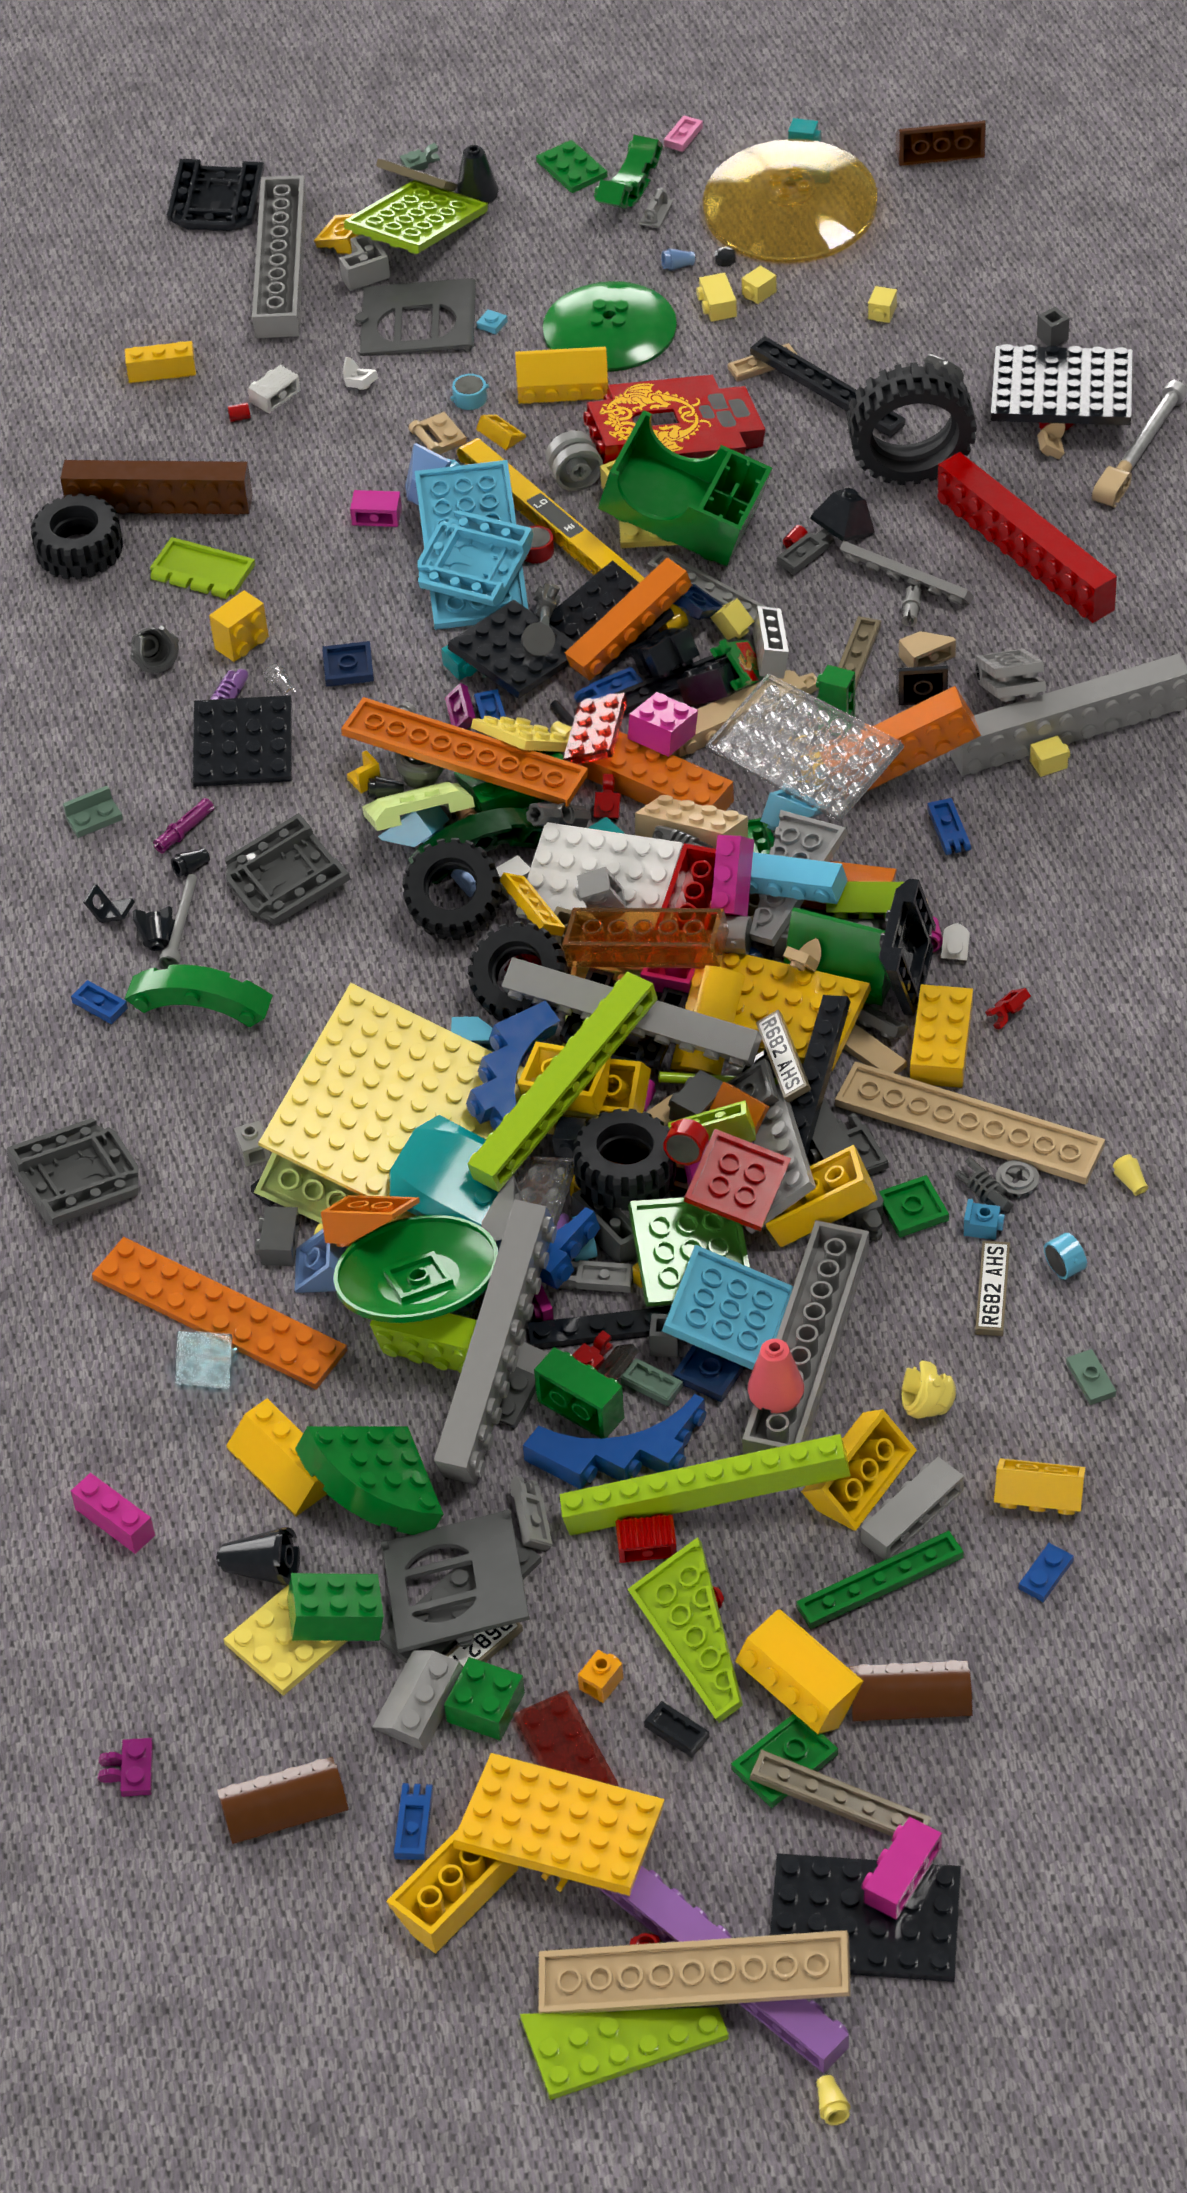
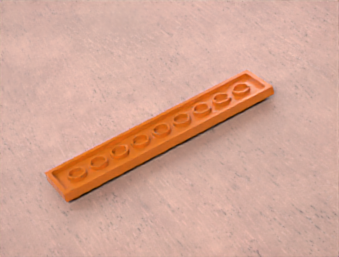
M365 697L361 699L341 728L342 736L555 804L566 803L564 804L565 807L569 806V803H571L588 776L587 767L533 750H523L501 740Z
M123 1237L92 1273L93 1280L316 1390L348 1351L346 1344L126 1237Z

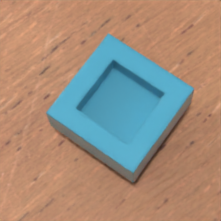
M488 309L477 321V328L497 334L508 322L507 315Z

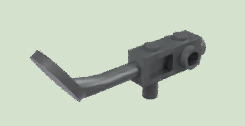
M545 583L542 588L538 587L533 600L537 601L535 615L540 617V621L528 625L521 636L523 648L532 656H545L555 645V634L549 626L550 617L561 596L557 595L560 587L555 584L548 585Z

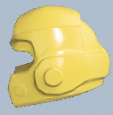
M920 1361V1372L916 1367L907 1368L902 1385V1405L907 1414L913 1418L920 1419L947 1413L956 1397V1387L952 1377L947 1376L945 1373L939 1376L936 1366L928 1361Z

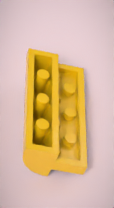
M705 965V969H695L685 1009L734 1023L745 975L730 969ZM676 1044L670 1069L677 1072L695 1073L702 1070L707 1074L721 1075L725 1058L719 1057V1060H713L703 1055L704 1052L694 1050V1053L686 1052L678 1048L679 1045Z

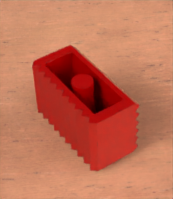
M655 1514L650 1518L641 1517L637 1519L636 1517H626L622 1521H615L620 1563L670 1558L677 1553L673 1515Z

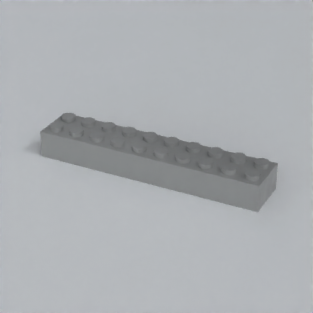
M304 175L261 177L252 310L255 338L294 337L300 335L307 203Z
M1178 653L974 715L981 736L951 750L950 757L962 776L970 773L975 774L983 769L993 766L998 767L1003 763L1016 759L1021 760L1030 755V744L1057 735L1063 744L1069 745L1072 742L1089 739L1104 732H1112L1127 725H1135L1150 718H1158L1163 714L1181 711L1187 707V665Z
M514 1200L434 1458L435 1464L445 1478L476 1485L478 1477H482L484 1474L486 1450H491L494 1435L492 1434L493 1427L501 1419L502 1398H506L510 1388L508 1378L510 1372L515 1371L518 1362L516 1352L518 1346H522L525 1340L526 1331L524 1326L526 1320H530L533 1314L534 1306L531 1303L534 1294H538L540 1291L541 1278L539 1277L542 1268L546 1269L548 1265L549 1253L547 1251L549 1244L554 1243L557 1235V1227L553 1223V1218L550 1216L547 1206Z
M815 1221L776 1339L786 1342L804 1382V1394L799 1404L788 1412L771 1413V1410L765 1408L761 1410L754 1405L742 1439L743 1454L808 1441L869 1253V1231Z

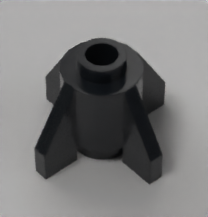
M167 906L160 910V912L152 911L148 913L137 909L133 910V921L143 945L151 951L164 949L169 944L175 919H172V907Z

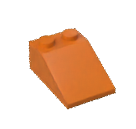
M348 1195L321 1211L325 1243H333L337 1247L350 1246L355 1240L390 1222L420 1203L419 1197Z

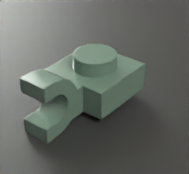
M433 143L428 145L424 152L418 149L401 155V163L403 166L418 171L427 169L428 163L440 160L438 154L434 153L438 151V147Z

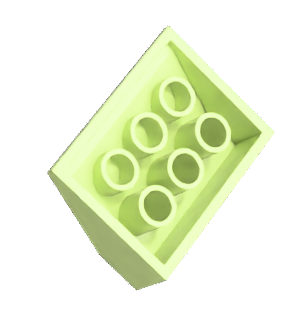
M273 1152L254 1193L284 1207H298L299 1214L319 1223H322L321 1211L348 1195H359Z

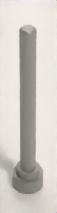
M194 874L187 876L169 945L161 952L159 958V965L164 969H168L169 965H179L181 956L178 947L197 881V876Z

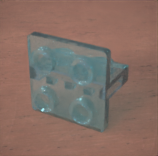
M179 1330L177 1332L175 1383L178 1385L229 1389L231 1386V1367L238 1359V1348H232L233 1336L225 1333Z

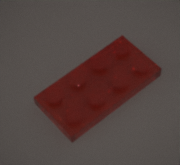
M625 693L608 694L597 699L589 698L578 703L563 760L574 764H581L613 757L627 704Z
M567 1690L513 1713L514 1720L539 1766L618 1787L614 1774Z

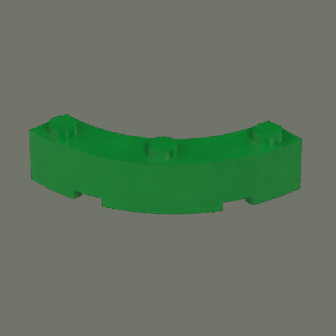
M634 135L632 141L628 144L627 157L617 175L610 181L600 179L599 186H596L594 192L595 201L600 204L625 209L628 206L633 207L640 200L651 181L648 177L651 169H656L663 144L658 139Z
M169 965L168 969L158 970L154 967L134 975L124 999L143 1013L163 1006L190 1005L223 1013L247 1027H252L265 1019L273 995L248 980L240 982L230 978L231 973L197 965Z

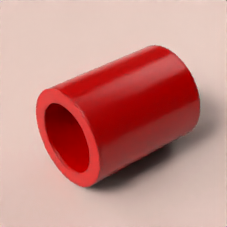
M248 403L227 406L230 422L251 418Z
M795 525L783 539L784 546L786 548L792 546L808 534L807 530L801 525Z

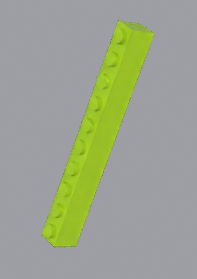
M628 971L615 983L611 992L599 1002L596 1010L590 1017L584 1020L576 1034L568 1039L566 1046L558 1055L553 1057L550 1065L535 1079L531 1088L520 1097L511 1112L504 1116L496 1130L488 1135L486 1142L481 1148L472 1154L467 1164L474 1180L497 1192L502 1189L658 1000L653 983Z
M841 1434L561 1493L559 1495L562 1518L569 1535H577L615 1527V1521H622L626 1517H636L639 1519L641 1517L650 1518L655 1514L667 1516L669 1514L850 1477V1470Z

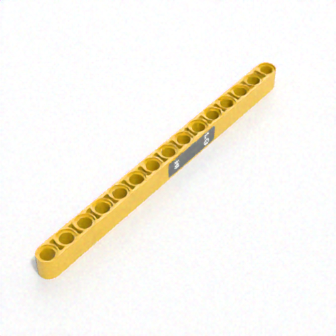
M475 438L457 449V456L464 465L504 460L479 438ZM508 463L513 503L516 510L520 511L535 526L548 528L553 534V541L574 559H577L576 561L589 572L592 571L593 575H596L613 560L639 583L644 579L640 573ZM672 604L670 609L673 611L674 617L658 630L662 632L667 628H685L689 623L685 612L680 607Z

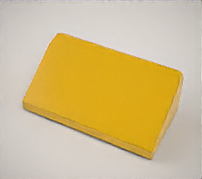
M497 414L481 415L476 427L477 431L504 450L510 449L526 438L523 432Z

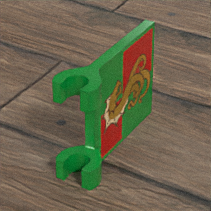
M723 639L719 642V646L710 649L714 658H719L726 654L740 678L730 682L735 691L767 679L759 675L756 652L748 640L727 642L726 639Z

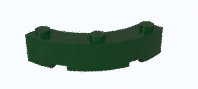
M499 808L468 815L442 829L423 845L419 846L408 860L412 864L414 862L412 857L416 852L422 854L425 845L430 843L431 847L438 845L437 840L444 839L447 843L451 842V838H459L461 843H465L468 840L473 842L476 848L481 847L486 852L494 850L500 844L507 843L511 847L521 846L536 849L544 826H533L531 822L527 821L526 812L529 809ZM454 869L440 873L431 883L439 884Z

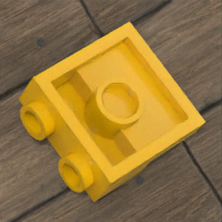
M354 214L335 215L314 239L316 247H334L337 254H352L350 239L360 235L344 229V220Z

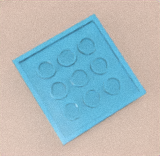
M695 1245L662 1332L753 1370L762 1344L767 1340L776 1339L793 1286Z

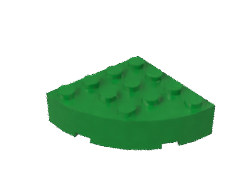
M408 1426L306 1427L295 1450L311 1477L316 1476L325 1485L323 1490L333 1500L370 1523L378 1526L384 1523L397 1527L396 1532L416 1535L437 1527L444 1514Z

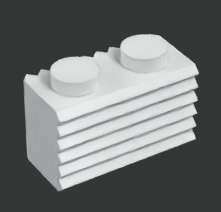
M281 364L275 369L269 370L264 377L252 382L249 386L250 403L270 414L278 406H281V404L296 395L297 392H300L299 376L288 370V368L282 367Z

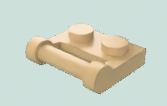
M445 412L423 421L414 420L409 425V431L413 435H417L427 449L438 455L467 443L466 436ZM429 430L439 443L434 442L425 431Z

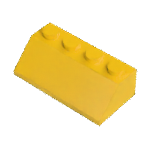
M606 347L515 352L518 404L600 400L607 394L608 368Z
M854 1145L811 1165L810 1169L816 1188L765 1224L780 1248L812 1233L816 1220L832 1223L878 1200L873 1182Z
M266 1398L244 1414L226 1448L297 1517L327 1495L323 1490L325 1485L316 1476L311 1477L295 1450L303 1432Z
M883 1409L863 1412L842 1438L847 1453L850 1477L808 1485L801 1491L818 1512L854 1531L861 1525L917 1451Z
M781 1609L776 1610L747 1637L735 1660L740 1667L817 1734L839 1729L863 1683L860 1677Z
M457 1830L386 1900L387 1905L411 1935L435 1954L518 1870V1865L453 1848V1839Z

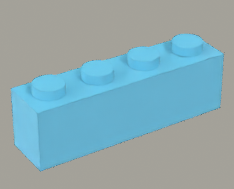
M753 852L749 893L837 904L848 880L843 865L840 863Z

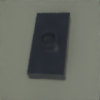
M663 1701L659 1703L644 1721L646 1729L691 1758L710 1737L708 1730Z

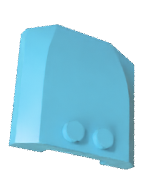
M457 510L454 512L452 519L448 522L442 521L437 525L418 559V583L420 588L494 607L501 604L531 549L533 539L532 528Z

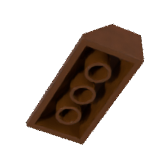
M985 120L898 129L896 132V154L899 166L984 158Z

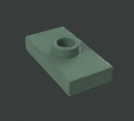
M1092 1349L1066 1358L1067 1366L1090 1405L1116 1397V1390Z
M637 1358L634 1359L621 1376L622 1384L666 1406L671 1404L683 1388V1381Z

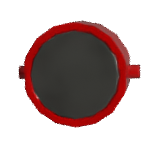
M530 526L529 528L533 530L531 549L524 561L533 564L546 562L554 554L553 534L548 528L543 526Z
M683 1118L671 1123V1127L663 1142V1149L672 1161L682 1165H691L701 1161V1157L709 1142V1135L707 1130L697 1121Z

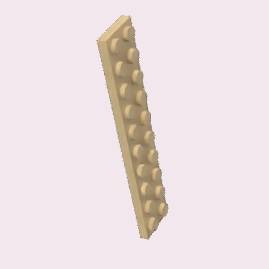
M856 1061L835 1098V1106L1008 1161L1018 1160L1033 1165L1037 1170L1084 1185L1087 1184L1105 1147V1139Z
M847 1931L539 1951V2013L610 2012L851 1996L849 1934Z

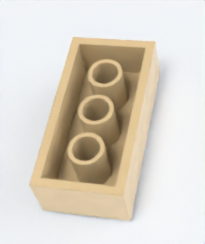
M669 795L659 796L635 813V836L652 838L655 827L661 825L678 829L697 837L700 841L713 846L715 849L717 846V835L743 836L748 838V816L741 815L733 810H719L712 805H698L691 800L681 801L673 799Z

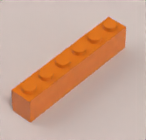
M667 557L565 652L570 666L589 681L601 673L605 666L617 658L620 652L630 643L634 642L647 627L651 626L664 611L668 610L680 596L689 590L692 583L687 571Z

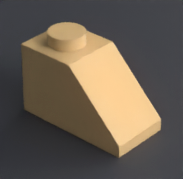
M919 631L899 640V657L907 667L934 666L955 657L956 640L950 636Z

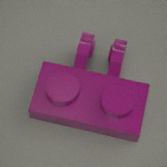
M152 1738L122 1739V1754L117 1752L100 1754V1757H98L100 1765L121 1766V1770L116 1768L99 1770L98 1780L101 1783L121 1782L120 1792L122 1797L152 1795Z

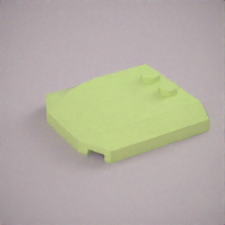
M442 782L378 798L362 806L364 817L377 831L402 825L400 815L443 804L452 813L475 807L473 797L458 783Z

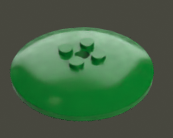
M598 282L576 288L556 300L545 315L543 336L550 350L606 347L608 372L622 371L644 365L661 355L675 337L677 321L671 304L662 295L650 288L629 282Z
M424 1215L400 1219L382 1225L364 1235L345 1250L334 1270L335 1290L344 1306L355 1314L367 1319L388 1323H409L433 1319L467 1305L487 1289L498 1255V1248L488 1231L466 1219L445 1215Z

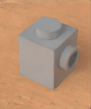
M260 1121L234 1128L237 1146L245 1167L269 1160L270 1151L258 1145L264 1134Z

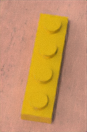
M503 872L500 878L501 884L505 887L506 892L517 902L516 905L525 912L527 919L536 924L539 929H546L551 935L562 936L566 927L525 876Z

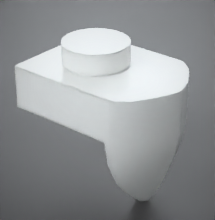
M345 358L343 378L346 387L364 390L369 388L371 383L378 379L376 370L359 369L352 358Z
M958 923L944 929L941 958L967 961L970 940L968 929Z

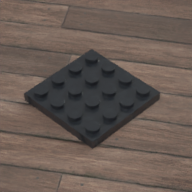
M612 560L554 609L549 624L574 642H577L633 590L639 582ZM670 608L664 611L634 642L630 643L620 652L617 658L605 666L600 674L603 676L631 653L629 648L648 639L674 617L673 611Z
M512 600L448 641V649L519 699L569 666L570 664L565 652L576 642L549 624L555 634L554 648L545 656L536 657L530 655L522 646L521 636L524 629L532 623L539 622L540 617L517 601Z
M291 695L194 700V787L292 781Z

